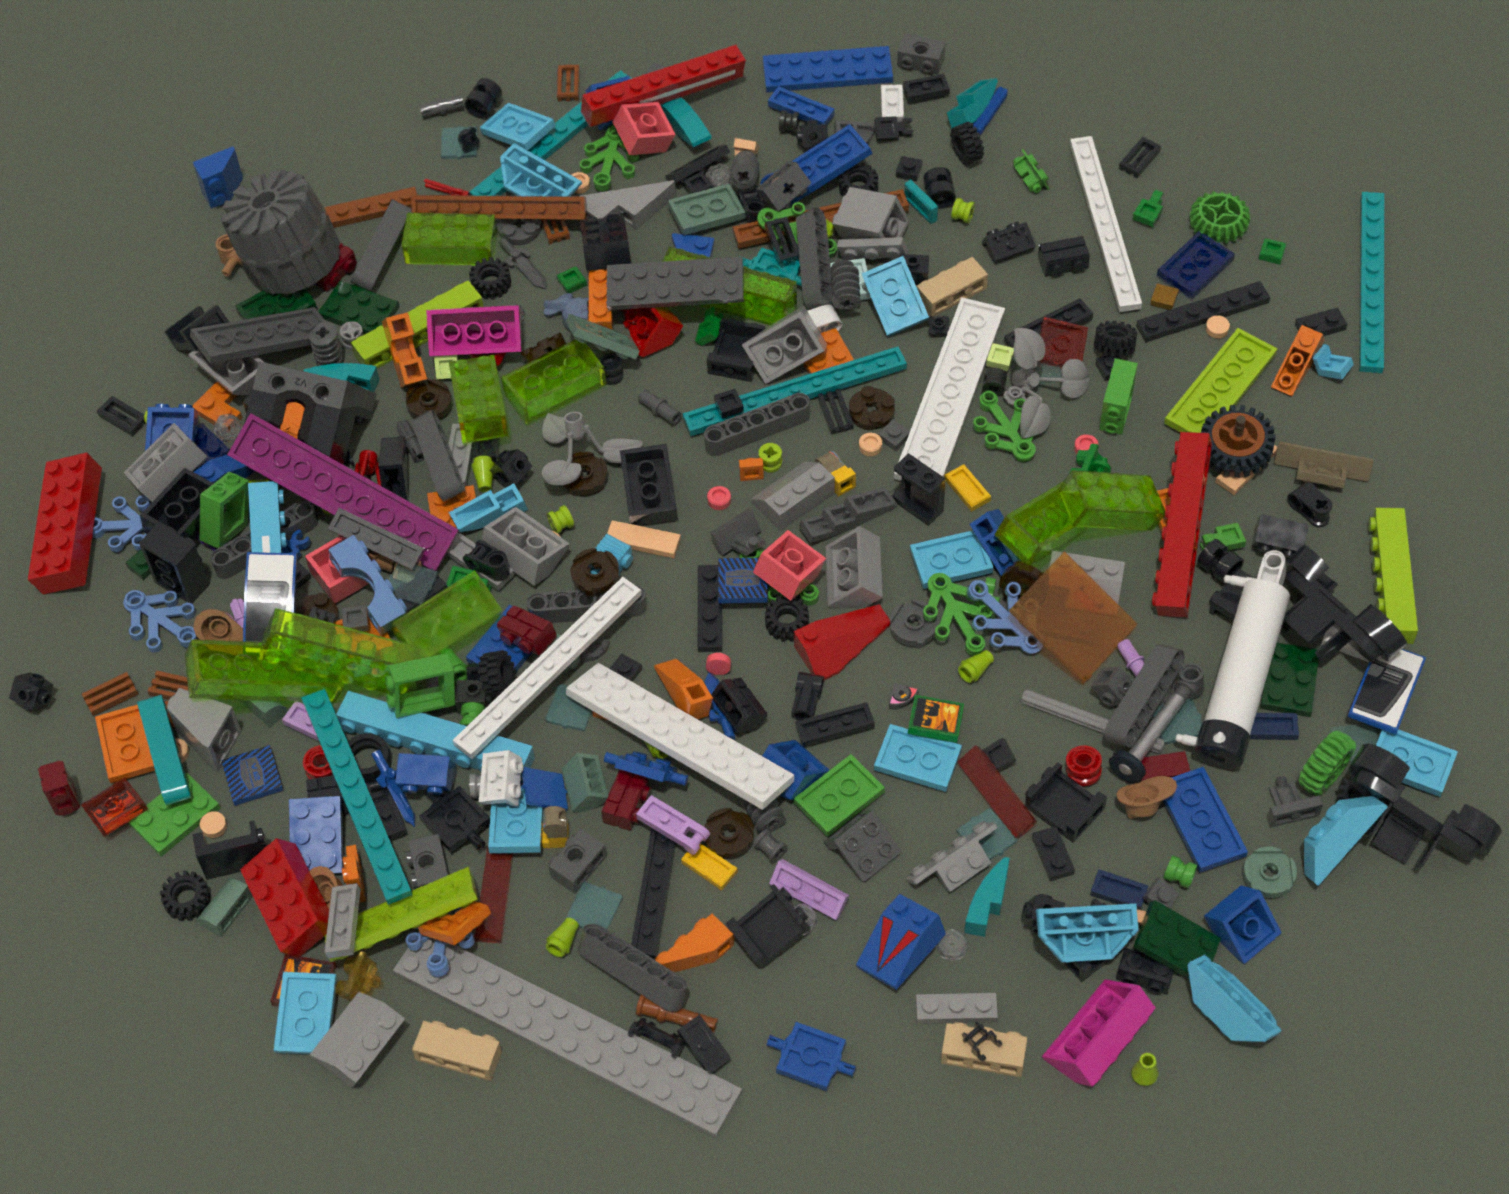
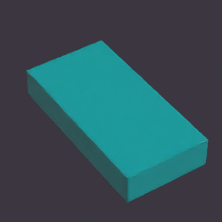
M912 180L907 181L904 186V194L907 201L929 223L933 224L938 221V205Z

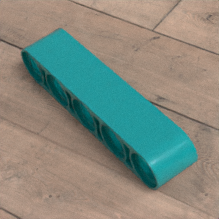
M162 694L137 702L165 805L191 798Z

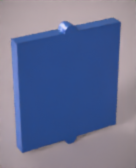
M523 767L521 772L523 785L521 787L525 792L526 805L543 808L559 806L565 810L568 809L566 800L567 790L564 788L562 774Z

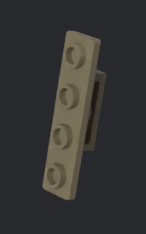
M1279 442L1274 463L1276 465L1297 468L1296 479L1304 483L1311 482L1324 484L1329 488H1344L1346 478L1369 481L1373 459Z

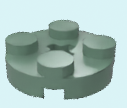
M1276 847L1256 849L1246 859L1243 868V877L1248 887L1260 890L1263 897L1277 898L1287 895L1291 891L1297 876L1294 860L1291 857L1288 858L1281 849ZM1266 868H1271L1272 872L1277 874L1269 877L1264 872H1266Z

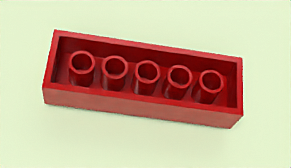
M87 452L48 461L45 465L28 581L43 595L84 586L86 583L102 467Z

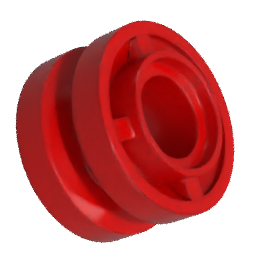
M321 745L315 746L306 752L303 758V767L308 779L333 775Z
M1086 745L1071 749L1066 756V775L1080 786H1090L1096 783L1102 775V757L1095 748Z

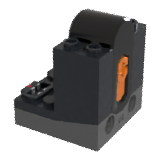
M259 361L245 422L250 413L344 465L354 422L362 423L363 419L371 420L377 393L345 380Z

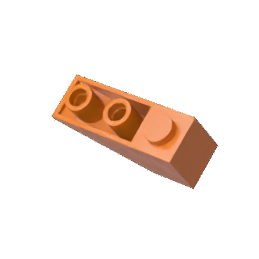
M1301 325L1271 388L1291 397L1294 395L1314 362L1313 357L1325 341L1322 333Z
M677 659L654 665L657 674L677 708L696 719L709 716L713 697L700 677Z
M711 914L706 919H700L692 931L687 935H681L675 941L674 946L667 952H661L655 961L673 972L713 963L734 946V935L719 919Z

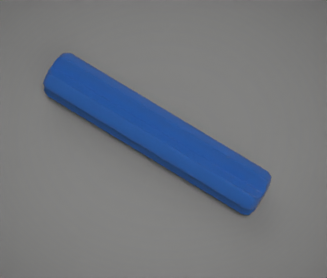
M999 86L995 90L984 112L973 122L974 127L977 128V133L981 134L1007 97L1008 90Z

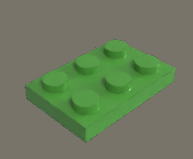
M850 754L794 798V804L828 837L885 792V787Z
M188 773L185 776L191 798L166 806L161 793L144 807V811L138 812L136 816L134 815V817L128 820L129 825L161 857L200 826V821L205 814L217 812L220 809L219 803Z

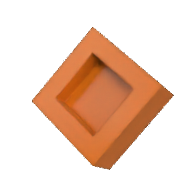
M747 458L739 460L740 481L764 479L763 459Z

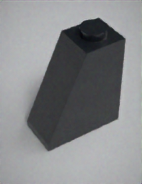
M405 436L382 438L378 464L381 486L408 501V453Z

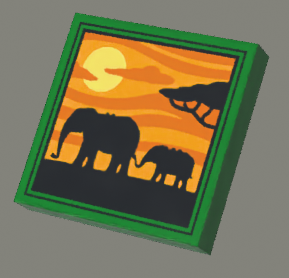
M915 695L907 734L957 743L964 703Z

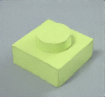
M993 343L986 360V366L1009 371L1014 356V348Z
M458 355L434 356L436 379L460 377Z

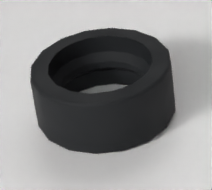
M364 733L352 737L348 741L353 756L365 748L381 750L388 766L391 767L389 747L386 741L379 735ZM377 765L370 768H359L364 781H368V783L375 781L381 773Z

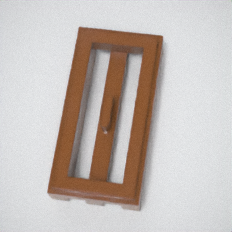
M558 65V102H561L562 98H566V101H570V98H574V101H579V65ZM563 70H566V92H562ZM571 70H574V92H571Z
M541 219L549 244H553V240L561 242V238L570 239L565 219H559L563 232H559L555 219H550L555 234H551L547 220Z
M156 670L155 679H152V686L148 688L147 692L150 696L154 697L162 694L163 699L169 700L176 693L161 690L158 687L171 689L177 692L178 688L200 695L204 684L201 680Z
M127 672L82 693L92 716L138 695ZM127 688H130V689H128V690H126V691H124V692H122V693L116 695L117 693H119V692H121V691H123V690H125V689H127ZM104 699H107V700H105V701H103V702H101V703H99V704L93 706L94 704H96V703H98V702H100V701H102V700H104Z

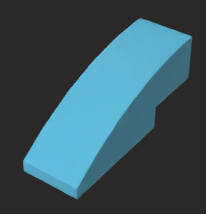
M512 484L495 494L489 490L452 510L449 514L456 527L460 530L459 532L484 528L514 507L523 512L527 511L528 508L515 484Z

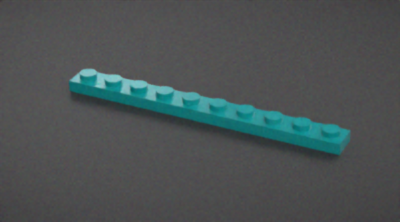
M620 70L609 80L625 77L628 75ZM582 101L555 122L556 126L527 151L546 160L587 127L588 123L581 113ZM502 167L498 168L470 191V195L502 196L507 192L504 188Z
M1362 191L1360 197L1359 372L1383 374L1384 193Z
M897 346L740 395L739 397L744 406L743 412L722 418L714 403L682 413L683 420L690 436L703 433L709 426L793 394L803 393L809 399L818 397L820 393L824 395L828 391L834 392L836 389H844L907 369V362Z
M323 689L301 697L387 904L389 905L412 896L409 884L326 690Z

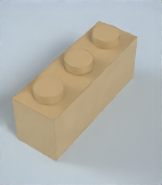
M971 257L959 262L948 270L941 271L937 276L929 280L922 281L917 285V290L928 315L934 317L959 304L961 297L968 299L987 289L988 274Z
M423 1021L412 1049L417 1061L492 1081L502 1054L500 1042L490 1035H483L482 1037L474 1035L464 1028H457V1030L448 1028L439 1021H432V1023Z
M960 1022L947 1023L941 1064L1016 1077L1022 1076L1027 1037L1017 1032L1002 1033L996 1032L992 1028L984 1027L988 1032L992 1030L997 1035V1040H1001L1003 1045L997 1047L991 1040L985 1039L978 1045L980 1054H984L986 1060L982 1062L971 1052L972 1047L967 1042H964L962 1037L963 1032L968 1034L974 1028ZM978 1032L972 1039L977 1042L983 1035Z

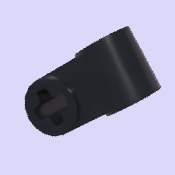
M759 185L755 186V189L737 190L738 200L745 210L746 223L757 221L758 213L765 209L763 198L756 190Z
M1306 482L1288 494L1287 500L1290 506L1308 520L1311 525L1324 527L1329 523V513L1333 506L1332 501L1322 494L1314 484Z
M477 540L474 549L469 554L463 556L464 563L470 569L494 581H503L510 575L506 554L483 540Z

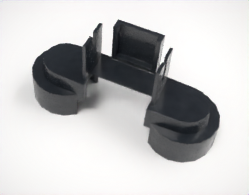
M1303 545L1285 561L1288 571L1286 572L1284 582L1301 599L1285 613L1282 623L1285 631L1288 632L1293 628L1309 645H1312L1332 626L1338 630L1335 635L1315 652L1322 665L1347 643L1370 662H1373L1378 657L1389 661L1407 645V641L1399 629L1378 608L1370 604L1358 616H1355L1330 593L1338 584L1324 573L1330 567L1312 549Z
M1372 744L1362 745L1349 766V770L1355 776L1352 786L1365 797L1374 796L1388 807L1364 836L1366 838L1375 834L1370 843L1397 861L1405 864L1422 836H1426L1430 841L1413 867L1415 870L1425 865L1437 844L1452 854L1469 861L1473 860L1477 854L1481 856L1489 854L1502 832L1500 826L1492 818L1480 810L1464 804L1459 814L1452 810L1445 823H1440L1400 796L1405 789L1401 783L1410 767L1386 749Z

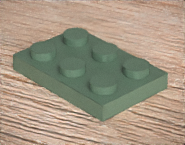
M730 184L668 200V207L683 235L745 219V210Z
M569 313L566 323L575 340L585 344L587 341L594 343L595 347L602 351H607L608 349L615 351L617 356L628 359V357L637 358L639 349L632 337Z

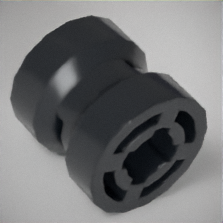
M614 353L603 355L599 361L601 380L607 385L620 383L624 376L621 358Z

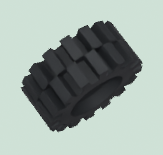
M968 121L950 130V137L952 138L950 141L953 143L952 148L956 151L955 154L959 156V161H962V164L967 165L983 158V141L980 140V133H977V128L974 127L973 123Z
M861 163V166L856 164L840 174V195L844 197L849 187L877 192L878 174H876V170L872 169L870 165L865 167V163ZM855 181H862L866 184L862 186H855L851 183Z
M489 257V261L483 258L482 263L477 261L475 262L476 266L472 265L471 271H469L470 282L480 296L483 295V299L487 300L488 296H491V300H493L496 295L500 298L502 297V292L504 294L508 292V289L511 287L509 267L506 266L504 261L501 262L499 258L494 261L493 257ZM487 276H497V277H498L497 279H495V280H493V281H484V280H482L483 278H485V277H487Z
M1105 321V324L1100 323L1096 327L1094 348L1098 349L1099 353L1103 352V355L1106 356L1111 354V357H1115V355H1118L1119 358L1123 357V355L1127 357L1135 351L1137 331L1135 327L1131 328L1130 324L1124 325L1125 322L1122 321L1120 323H1117V321L1112 323Z
M778 596L776 597V602L772 599L770 606L767 605L766 630L768 629L770 636L774 634V639L776 640L781 637V642H786V638L793 642L794 631L809 624L808 607L806 604L804 605V601L801 598L797 602V596L792 601L785 596L784 599ZM790 613L796 616V620L792 623H782L778 621V617L782 614Z
M504 650L484 653L479 658L481 660L478 662L480 667L478 674L481 675L479 681L483 683L481 687L489 697H498L517 679L514 677V674H516V670H513L514 662H511V656Z
M187 870L183 871V875L180 876L179 872L174 873L176 878L172 879L171 876L167 878L169 884L163 883V890H160L161 901L168 915H171V918H178L179 921L184 922V917H186L188 921H192V916L195 915L198 918L200 916L199 911L203 912L206 908L205 905L211 902L209 899L211 895L201 875L197 876L196 872L193 871L189 875ZM186 889L195 891V896L192 900L186 903L176 901V896L181 891Z

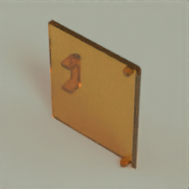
M1065 551L1009 609V612L1081 684H1084L1087 679L1091 678L1092 673L1113 652L1118 643L1123 641L1137 625Z

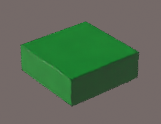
M1264 238L1258 260L1280 265L1286 243Z
M577 266L557 275V280L566 293H573L587 286V280Z

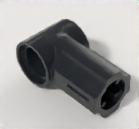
M805 672L798 673L795 687L796 696L791 717H794L797 721L813 717L817 699L822 694L824 676Z

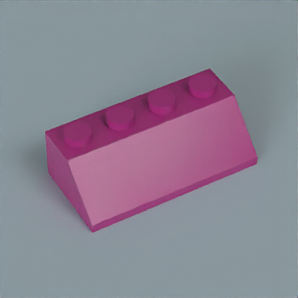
M520 305L426 310L429 356L521 352Z
M1105 979L1043 1054L1042 1058L1075 1083L1093 1087L1100 1081L1107 1068L1116 1061L1123 1048L1132 1041L1139 1028L1148 1021L1149 1016L1156 1007L1139 985Z

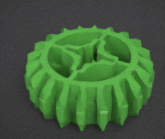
M1213 190L1211 195L1204 193L1202 197H1198L1196 202L1193 203L1189 215L1190 225L1194 230V234H1200V240L1206 238L1208 243L1215 241L1217 245L1220 242H1224L1227 245L1229 240L1235 243L1237 238H1242L1248 230L1250 223L1249 207H1246L1245 201H1240L1239 196L1233 197L1231 192L1224 194L1223 191L1216 193Z
M1339 730L1328 734L1318 744V747L1303 766L1299 776V784L1315 796L1322 795L1342 775V772L1351 761V757L1356 750V742L1349 735Z

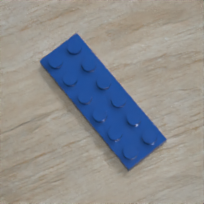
M889 46L763 55L766 92H774L778 86L792 91L893 83Z

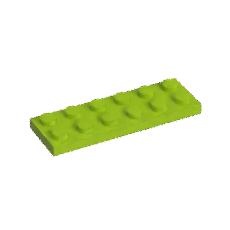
M1237 328L1165 417L1164 424L1179 432L1201 433L1205 419L1208 416L1211 417L1213 411L1216 410L1219 413L1220 408L1224 406L1229 411L1230 405H1237L1275 357L1278 348Z
M466 867L412 890V896L389 905L387 902H384L358 913L354 952L360 949H368L386 938H394L400 932L407 929L420 927L424 922L435 917H443L449 911L456 908L469 906L478 899L470 868ZM348 956L329 958V960L332 962L337 959H345Z

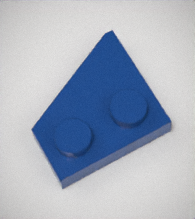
M672 233V242L676 247L679 261L711 259L715 244L714 238Z

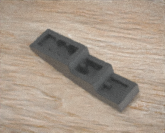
M883 487L847 496L844 503L824 508L821 515L802 519L799 527L808 541L813 543L833 537L873 520L895 508L897 503L887 488Z

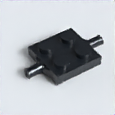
M460 786L442 796L425 792V795L433 803L429 809L419 815L420 820L434 835L439 834L441 843L451 853L468 841L477 850H480L481 846L482 848L485 846L486 842L479 837L478 833L490 824V817Z

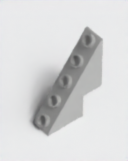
M664 181L583 195L586 196V218H606L608 215L618 214L624 216L625 223L637 230L664 207L668 200L676 196L675 181Z

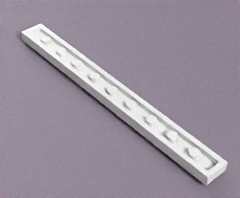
M1092 136L1070 139L1071 151L1119 312L1141 309L1142 301Z
M622 577L453 739L454 746L473 759L642 595L641 589Z

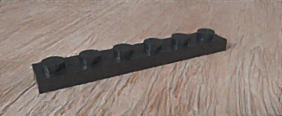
M1261 281L1137 320L1136 327L1146 343L1205 324L1213 316L1227 317L1268 304L1270 296Z
M651 828L631 945L655 960L658 953L676 842Z

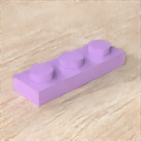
M783 859L778 861L769 883L771 885L775 884L779 889L784 886L794 898L835 920L840 918L849 897L848 894Z

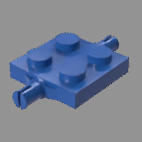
M633 751L632 754L626 753L625 756L606 752L604 756V762L614 764L615 768L661 782H674L686 786L688 781V775L676 773L677 767L670 766L671 762L665 759L656 758V761L647 759V754Z
M796 1022L791 1034L785 1040L772 1035L767 1040V1046L781 1050V1058L776 1067V1073L827 1091L832 1077L837 1072L851 1077L855 1073L856 1066L841 1061L846 1040Z

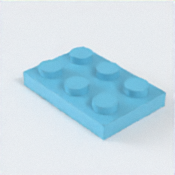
M507 103L480 127L483 135L510 145L515 143L525 150H529L556 125L552 118Z
M904 256L862 273V277L888 337L930 319Z
M973 530L910 545V552L923 589L928 588V580L935 573L946 574L950 577L951 582L993 573L990 557ZM936 582L937 585L944 584L942 582Z
M890 724L874 764V770L947 792L962 751V745L907 734L908 729Z
M1399 729L1396 735L1382 730L1376 746L1393 753L1410 767L1402 783L1441 797L1458 751Z
M522 787L518 806H511L508 803L491 804L489 853H541L543 807L526 805L525 792Z
M283 972L274 1042L275 1053L310 1054L332 1027L338 977L336 974Z

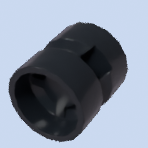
M481 78L465 99L464 106L474 117L485 119L501 98L502 90L493 80Z
M945 167L929 169L923 176L926 195L938 205V209L950 207L956 200L950 170Z
M1214 539L1202 550L1197 563L1208 572L1213 571V576L1224 584L1225 575H1234L1242 568L1244 559L1234 551L1228 552V547L1219 539Z

